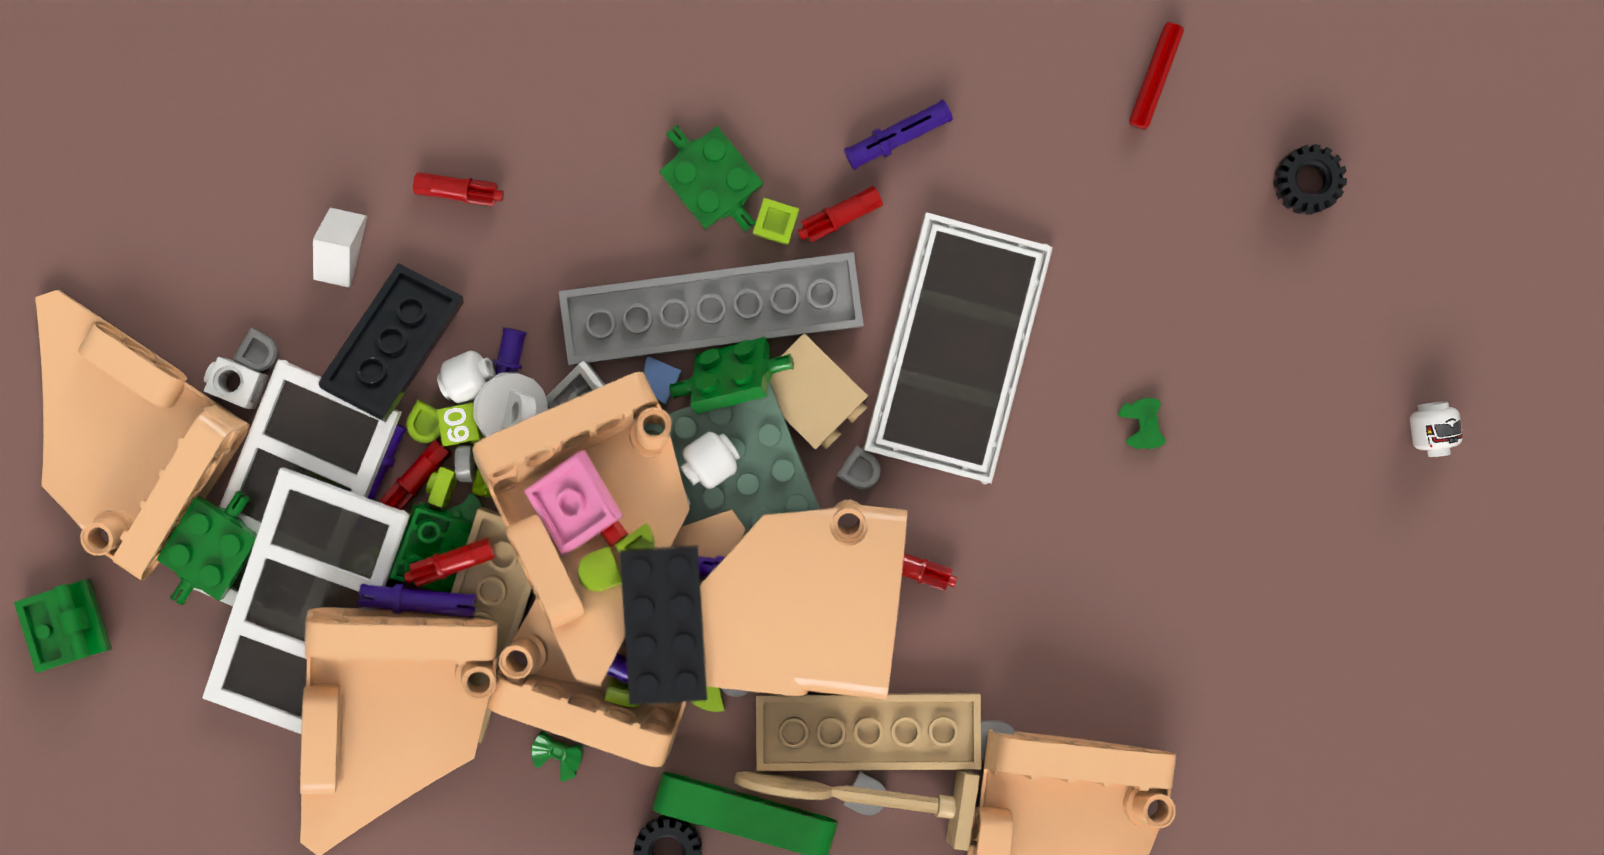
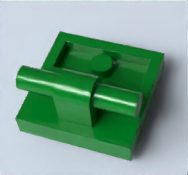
M420 502L419 506L413 504L389 574L390 578L406 582L404 573L410 572V564L432 557L437 553L440 555L465 546L474 522L435 511L434 506L424 502ZM457 573L448 575L446 579H440L421 587L438 592L451 593Z
M90 578L56 586L53 590L14 602L35 673L112 650Z

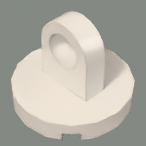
M502 372L494 376L489 382H485L477 393L474 400L473 417L480 431L485 437H488L547 411L548 401L543 389L534 379L517 372Z

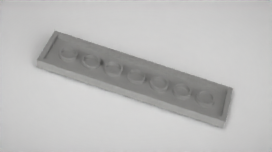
M854 252L559 291L569 366L578 365L582 361L596 363L731 345L743 340H753L764 336L768 340L803 335V333L814 334L864 326Z

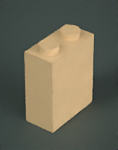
M803 333L782 355L784 356L789 353L792 355L794 369L774 373L770 383L786 422L815 450L820 445L827 449L841 435L837 430L838 426L846 418L853 423L868 408L863 403L868 395Z

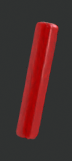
M1167 22L1162 29L1129 119V123L1134 127L1146 129L1150 125L1184 32V28L1178 24Z

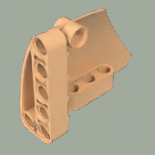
M55 290L37 296L35 301L43 389V468L41 486L82 529L80 535L81 544L89 554L94 556L104 554L112 559L115 564L143 581L160 563L156 560L193 499L198 496L206 499L249 432L250 424L187 383L186 375L62 291ZM101 529L107 532L109 536L108 543L102 538Z
M641 371L627 375L494 433L473 446L474 460L506 525L505 531L575 680L598 686L601 685L625 639L622 585L601 592L590 591L580 583L578 568L584 556L609 547V545L599 533L570 554L562 556L524 490L575 453L585 450L620 509L623 517L619 519V522L628 535L647 523L653 532L655 547H669L673 545L690 508L670 436L672 424L670 416L666 411L662 410L644 372ZM655 423L661 426L663 433L652 436L647 434L643 428L647 424ZM616 546L610 549L621 576L620 553Z
M843 500L837 503L834 508L763 514L725 558L701 582L707 686L789 696H803L808 691L886 700L900 596L907 510L860 505L854 500ZM845 513L855 514L859 518L855 526L848 528L839 524L838 520Z
M731 509L683 525L672 546L698 545L699 556L716 558L717 555L726 556L743 538L746 529L734 510ZM536 598L513 641L502 651L499 657L500 667L496 677V687L490 697L488 708L502 716L650 767L663 766L670 754L686 702L641 704L638 707H625L604 700L610 675L606 674L600 686L576 681ZM626 642L621 645L617 652L626 657ZM514 650L521 651L527 656V665H521L515 661L513 657Z
M321 607L308 611L305 626L307 672L302 706L300 843L316 855H322L403 800L475 758L488 700L496 687L498 623L496 621L403 611L402 614H393L392 610ZM474 672H483L489 677V680L484 685L475 686L468 681V678Z
M989 729L979 807H975L967 855H1149L1159 829L1170 825L1176 814L1175 805L1170 799L1171 789L1173 788L1176 754L1150 748L1017 731L1014 734L993 732V729ZM1157 800V811L1149 816L1148 807L1151 802Z

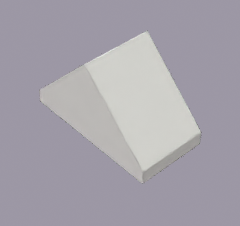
M329 208L313 238L314 280L351 288L368 216Z
M582 361L546 396L548 406L552 409L600 388L605 383L590 364Z

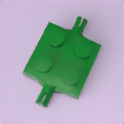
M678 125L673 127V131L670 129L666 136H668L679 152L671 162L659 170L660 176L705 231L717 221L732 216L743 229V232H747L749 228L756 224V221L752 219L743 206L748 197L763 186L761 179L718 126L702 138L690 142Z
M765 336L753 340H743L737 344L717 349H708L696 354L692 377L689 380L670 383L669 390L673 399L691 394L690 404L695 413L699 414L767 397L768 383L773 374L794 369V361L790 353L770 359V346Z
M236 491L226 508L217 507L201 496L193 499L156 559L174 571L181 579L170 596L172 601L177 600L175 603L184 605L194 588L201 589L217 601L224 599L250 558L257 537V533L249 529L242 519L239 518L242 510L250 500L247 495L243 496L244 493Z

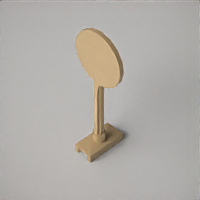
M956 770L953 796L937 795V797L847 785L831 787L817 781L796 776L758 771L737 772L734 783L753 791L789 798L823 800L835 797L851 803L934 813L935 817L949 819L945 842L953 849L969 851L980 776L972 774V770Z

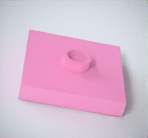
M585 450L575 453L524 490L562 556L570 554L623 517Z

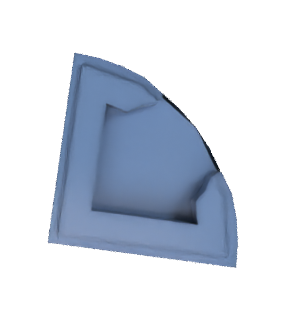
M647 356L644 374L656 398L667 405L671 397L669 384L677 383L682 371Z

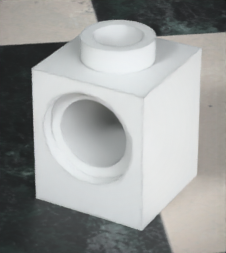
M218 357L216 362H212L206 370L204 382L207 384L204 392L243 408L255 410L269 375L250 369L233 360ZM236 372L240 377V385L237 390L231 392L227 388L226 381L231 373Z

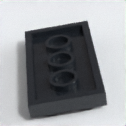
M398 263L319 380L320 389L386 423L463 305V296Z
M698 545L621 549L620 564L630 705L707 700Z

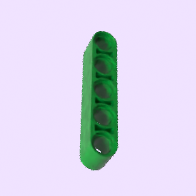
M662 772L652 810L669 817L803 855H829L838 821L824 815L670 772Z

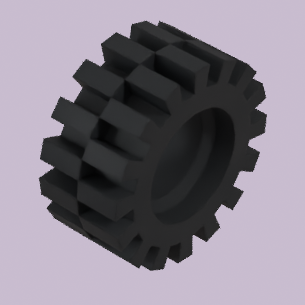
M1317 144L1308 147V145L1301 146L1280 161V166L1276 168L1274 175H1277V179L1273 181L1274 188L1278 187L1279 192L1276 193L1278 200L1283 198L1285 201L1284 207L1287 209L1290 207L1294 208L1293 212L1297 214L1305 212L1306 215H1312L1331 207L1337 202L1338 198L1342 197L1344 193L1342 187L1347 185V178H1343V174L1347 171L1345 166L1340 167L1338 162L1342 159L1339 155L1335 157L1331 155L1333 150L1330 148L1320 149L1321 145ZM1312 166L1321 172L1323 186L1319 192L1309 194L1299 188L1297 174L1302 167Z
M662 815L656 820H650L641 829L635 841L633 855H654V844L663 837L676 839L681 844L682 855H701L702 842L701 838L699 839L697 835L698 831L696 828H692L689 825L690 822Z

